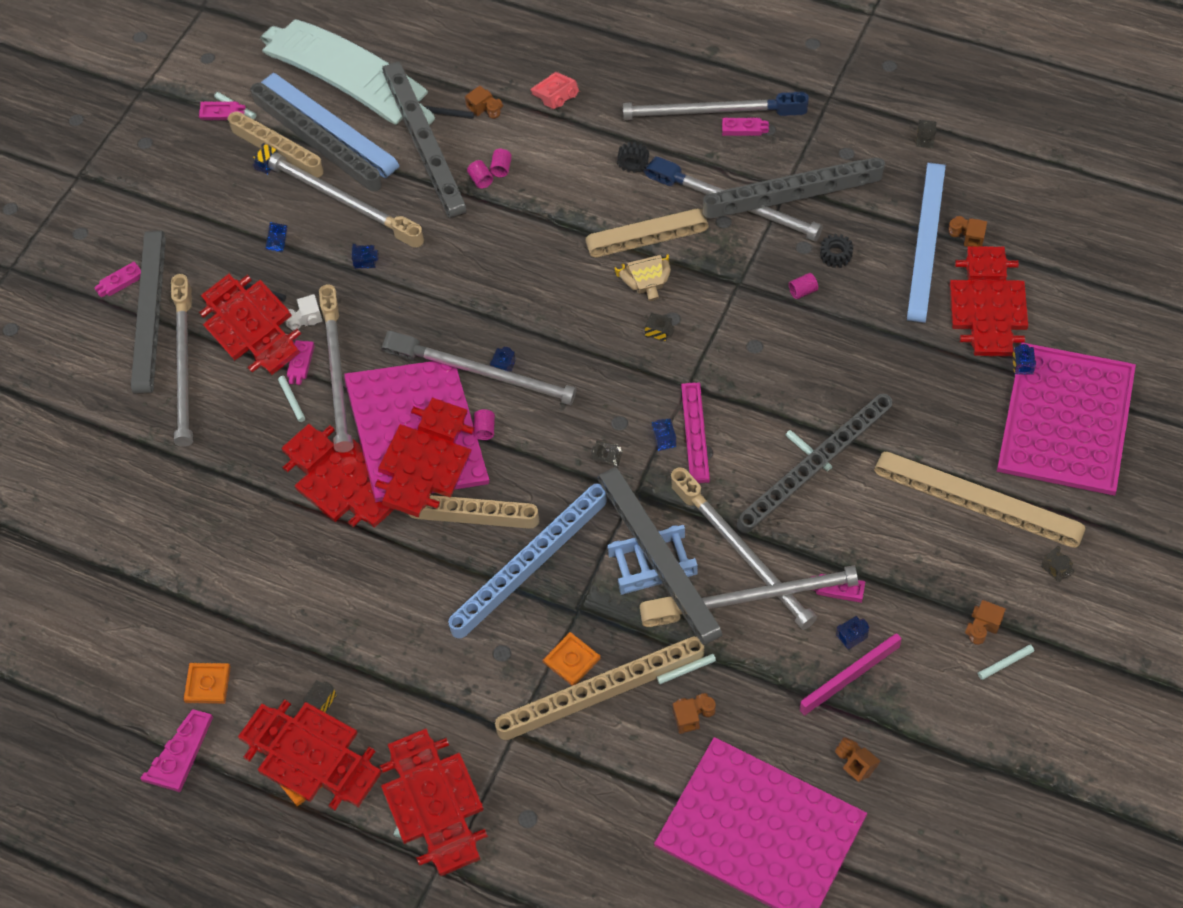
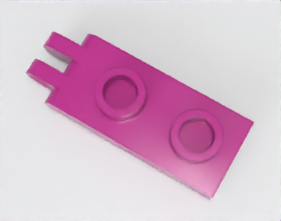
M201 102L199 118L201 120H228V116L233 112H240L245 115L244 110L246 106L239 105V102Z
M723 118L722 136H760L762 133L769 132V122L762 121L761 118Z
M132 262L100 280L99 284L95 286V290L100 297L105 295L111 296L140 280L141 270L135 262Z
M296 340L295 346L301 353L290 361L287 378H289V384H294L295 378H297L296 385H301L302 379L307 378L315 345L314 342Z
M858 580L859 585L848 587L846 583L813 589V591H816V594L820 596L862 603L865 581Z

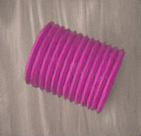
M496 149L493 152L490 172L497 177L507 176L512 154L506 149Z
M477 160L468 166L467 172L478 188L482 189L491 185L493 176L483 161Z
M807 273L790 281L789 289L792 296L798 300L818 291V283L812 273Z
M481 409L475 412L474 436H477V439L489 440L494 437L495 414L492 411Z

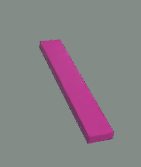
M700 382L681 384L689 473L698 483H709L710 477Z
M894 634L804 698L800 703L801 713L805 716L900 648L902 638L898 634Z

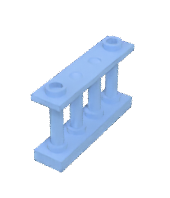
M684 525L671 526L666 530L658 531L665 543L674 542L680 560L679 564L687 577L697 575L696 559H687L681 541L682 538H685ZM635 538L614 541L607 545L609 558L617 557L623 576L618 579L621 595L663 584L656 571L649 569L645 554ZM633 551L636 552L642 571L634 575L630 574L624 556L625 553Z

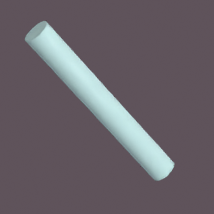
M219 92L215 94V98L221 102H235ZM245 108V115L254 120L256 114Z
M285 376L279 377L278 381L298 421L303 422L305 416Z
M791 430L786 433V436L807 455L814 451ZM828 463L824 469L829 471L832 465Z
M1028 645L978 672L979 678L983 680L1033 653V646Z
M710 654L657 676L658 683H665L716 661L715 656Z

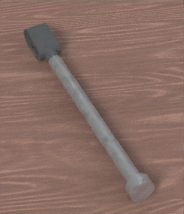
M387 331L381 347L383 351L406 359L414 360L415 356H419L562 399V403L570 406L576 395V387L566 385L565 388L424 347L419 345L420 341L418 339L393 331Z

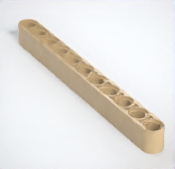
M882 452L874 469L876 474L1069 547H1078L1086 530L1082 523L890 452Z
M698 637L688 638L505 713L496 719L497 734L503 740L512 739L655 680L657 676L703 658L704 645ZM696 647V648H699L700 650H698V651H692V650H690V649ZM674 655L681 656L679 659L672 658ZM655 663H661V664H662V665L659 666V667L653 666V664H655ZM638 670L643 671V673L639 675L635 674L634 672ZM618 678L625 679L623 682L615 681ZM599 686L606 687L604 690L596 689ZM582 693L587 695L584 698L577 697L579 694ZM560 702H567L565 706L558 705ZM543 709L549 710L545 714L539 713ZM523 717L530 718L526 722L520 721ZM504 725H509V726H510V727H509L508 729H506V730H502V729H501V727L504 726Z

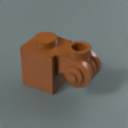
M478 86L465 96L466 108L471 112H475L477 117L486 110L490 118L500 116V109L503 107V103L498 98L495 100L489 90Z
M956 216L950 221L948 233L952 237H959L960 234H963L965 236L964 246L966 247L983 246L987 221L971 218L965 220L962 216Z
M982 600L980 607L975 606L972 614L975 620L973 624L968 623L965 634L969 635L970 641L976 645H981L985 641L987 631L997 634L1006 608Z
M703 693L696 696L694 700L693 698H682L673 703V713L679 734L699 729L698 715L700 713L704 717L713 716L716 707L714 699L708 697V694Z
M843 737L835 748V752L840 758L848 759L843 769L858 782L870 777L881 762L865 747L861 749L855 741Z

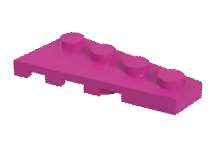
M192 709L176 730L177 733L173 739L167 742L160 756L156 757L151 763L152 766L148 772L142 775L140 778L142 782L181 792L213 716Z

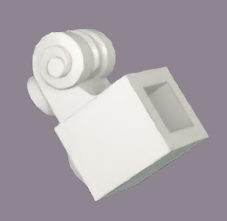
M315 295L297 299L299 310L295 312L292 309H288L292 316L285 321V325L291 330H295L296 328L299 329L302 325L309 326L323 322Z

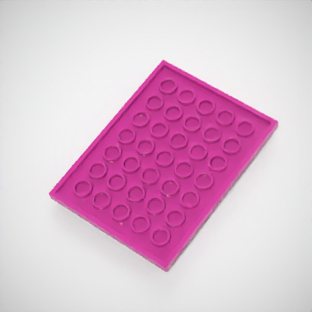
M1021 343L997 472L1115 496L1136 364Z
M431 361L344 374L375 502L382 501L386 490L375 487L377 479L387 483L393 479L391 476L378 472V467L399 425L402 424L418 430L421 416L411 414L413 406L424 410L429 405L432 397L467 409L468 412L464 424L474 427L456 367ZM462 431L455 443L470 448L472 451L455 489L489 484V477L477 436H474V432L471 435Z
M714 737L656 839L654 847L772 908H820L867 813Z

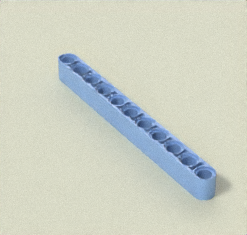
M272 73L261 82L376 168L382 177L387 178L399 168V164L394 157L277 74Z
M927 164L907 321L926 322L945 173L944 164Z
M600 484L590 486L449 618L451 634L455 638H463L470 633L605 506L607 498ZM485 598H491L488 601H484ZM471 611H477L475 614H469ZM457 624H462L459 628L455 627Z

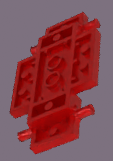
M968 246L966 260H955V268L966 267L968 280H950L952 329H971V335H960V343L971 342L974 348V356H1012L1013 343H1025V335H1013L1011 331L1028 329L1025 281L1006 280L1007 268H1018L1019 261L1007 260L1005 247Z
M228 274L201 295L207 307L199 312L200 315L204 318L211 312L215 313L203 325L234 361L250 350L255 356L256 361L248 369L253 373L261 366L273 375L301 353L293 340L301 335V332L297 328L289 335L282 331L279 326L289 319L292 314L261 280L245 290L244 286L252 281L248 275L238 281Z
M433 397L424 410L413 406L411 414L421 416L418 430L400 424L378 467V472L393 477L389 483L379 479L376 481L375 487L386 490L382 505L419 518L422 510L427 505L436 509L440 506V501L430 498L432 491L451 498L472 451L470 448L455 443L462 431L471 435L474 432L475 427L464 424L468 412L467 409Z
M308 424L281 448L283 453L290 458V461L282 468L288 473L293 467L297 466L307 474L295 485V489L334 522L350 510L355 514L348 521L350 526L354 527L363 520L375 528L394 509L382 505V501L375 502L361 445L353 439L352 450L338 452L334 449V444L327 438L335 431L331 425L321 432Z
M283 700L278 709L269 708L261 704L238 736L240 741L250 747L243 758L251 762L257 752L267 755L258 768V772L309 802L312 801L323 785L326 790L335 795L328 805L329 808L336 811L342 801L349 802L359 808L382 772L369 762L376 752L373 748L368 747L363 756H359L348 749L358 734L357 730L305 702L294 719L284 714L289 706H291V703Z
M424 729L388 744L391 761L380 765L381 770L385 773L395 768L400 778L381 785L403 843L406 844L424 836L428 844L429 853L416 857L418 863L421 866L432 861L436 865L440 876H443L480 860L476 849V842L488 836L485 829L472 833L465 822V818L484 811L461 754L457 753L440 761L438 750L449 746L447 738L434 742L430 738L427 729Z

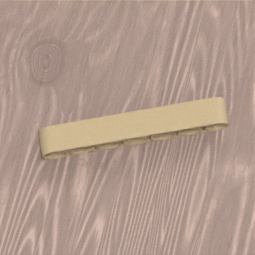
M233 112L228 116L234 134L261 149L267 144L276 149L274 153L285 156L286 161L317 178L322 176L323 167L321 159L316 154L240 112Z
M693 209L593 233L587 236L585 241L590 256L600 257L705 231L709 225L702 213V209Z
M431 495L430 498L440 501L438 509H431L433 507L427 505L422 510L419 518L409 514L414 519L518 528H534L539 524L538 509L534 504L457 497L449 498Z

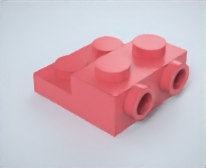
M558 72L553 73L530 89L532 95L542 99L543 104L552 109L562 106L566 100L576 97L579 92L576 80Z

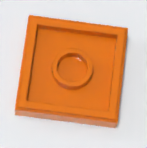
M569 632L543 659V663L571 686H574L601 657L574 634Z
M189 663L184 702L225 704L231 669L230 664Z

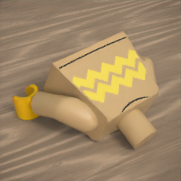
M661 255L630 262L627 263L626 268L624 264H621L622 269L615 267L616 276L621 277L638 294L646 292L649 301L659 298L657 289L663 288L671 271L669 255H666L664 259L661 258Z

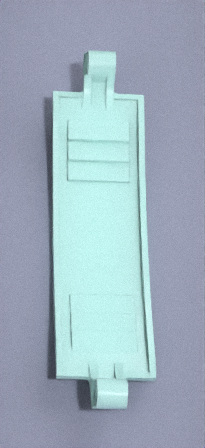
M296 19L285 29L272 26L260 37L267 45L263 49V52L267 55L294 65L330 83L395 125L403 119L383 75L382 66L389 63L338 35ZM407 76L419 102L428 93V90ZM420 104L430 125L435 120V117L427 108Z

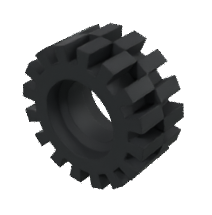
M627 142V145L624 143L619 147L617 157L619 168L622 167L623 171L627 169L629 173L630 171H633V173L638 171L640 173L646 169L649 161V150L646 146L642 147L640 143L636 145V142H633V144Z
M830 234L828 238L825 237L820 247V258L823 259L822 262L824 264L827 262L828 267L833 265V268H836V265H838L839 268H842V264L846 266L848 262H851L853 245L847 236L843 238V234H840V237L834 234V237H832ZM833 248H839L843 250V252L835 254L832 253L830 250Z

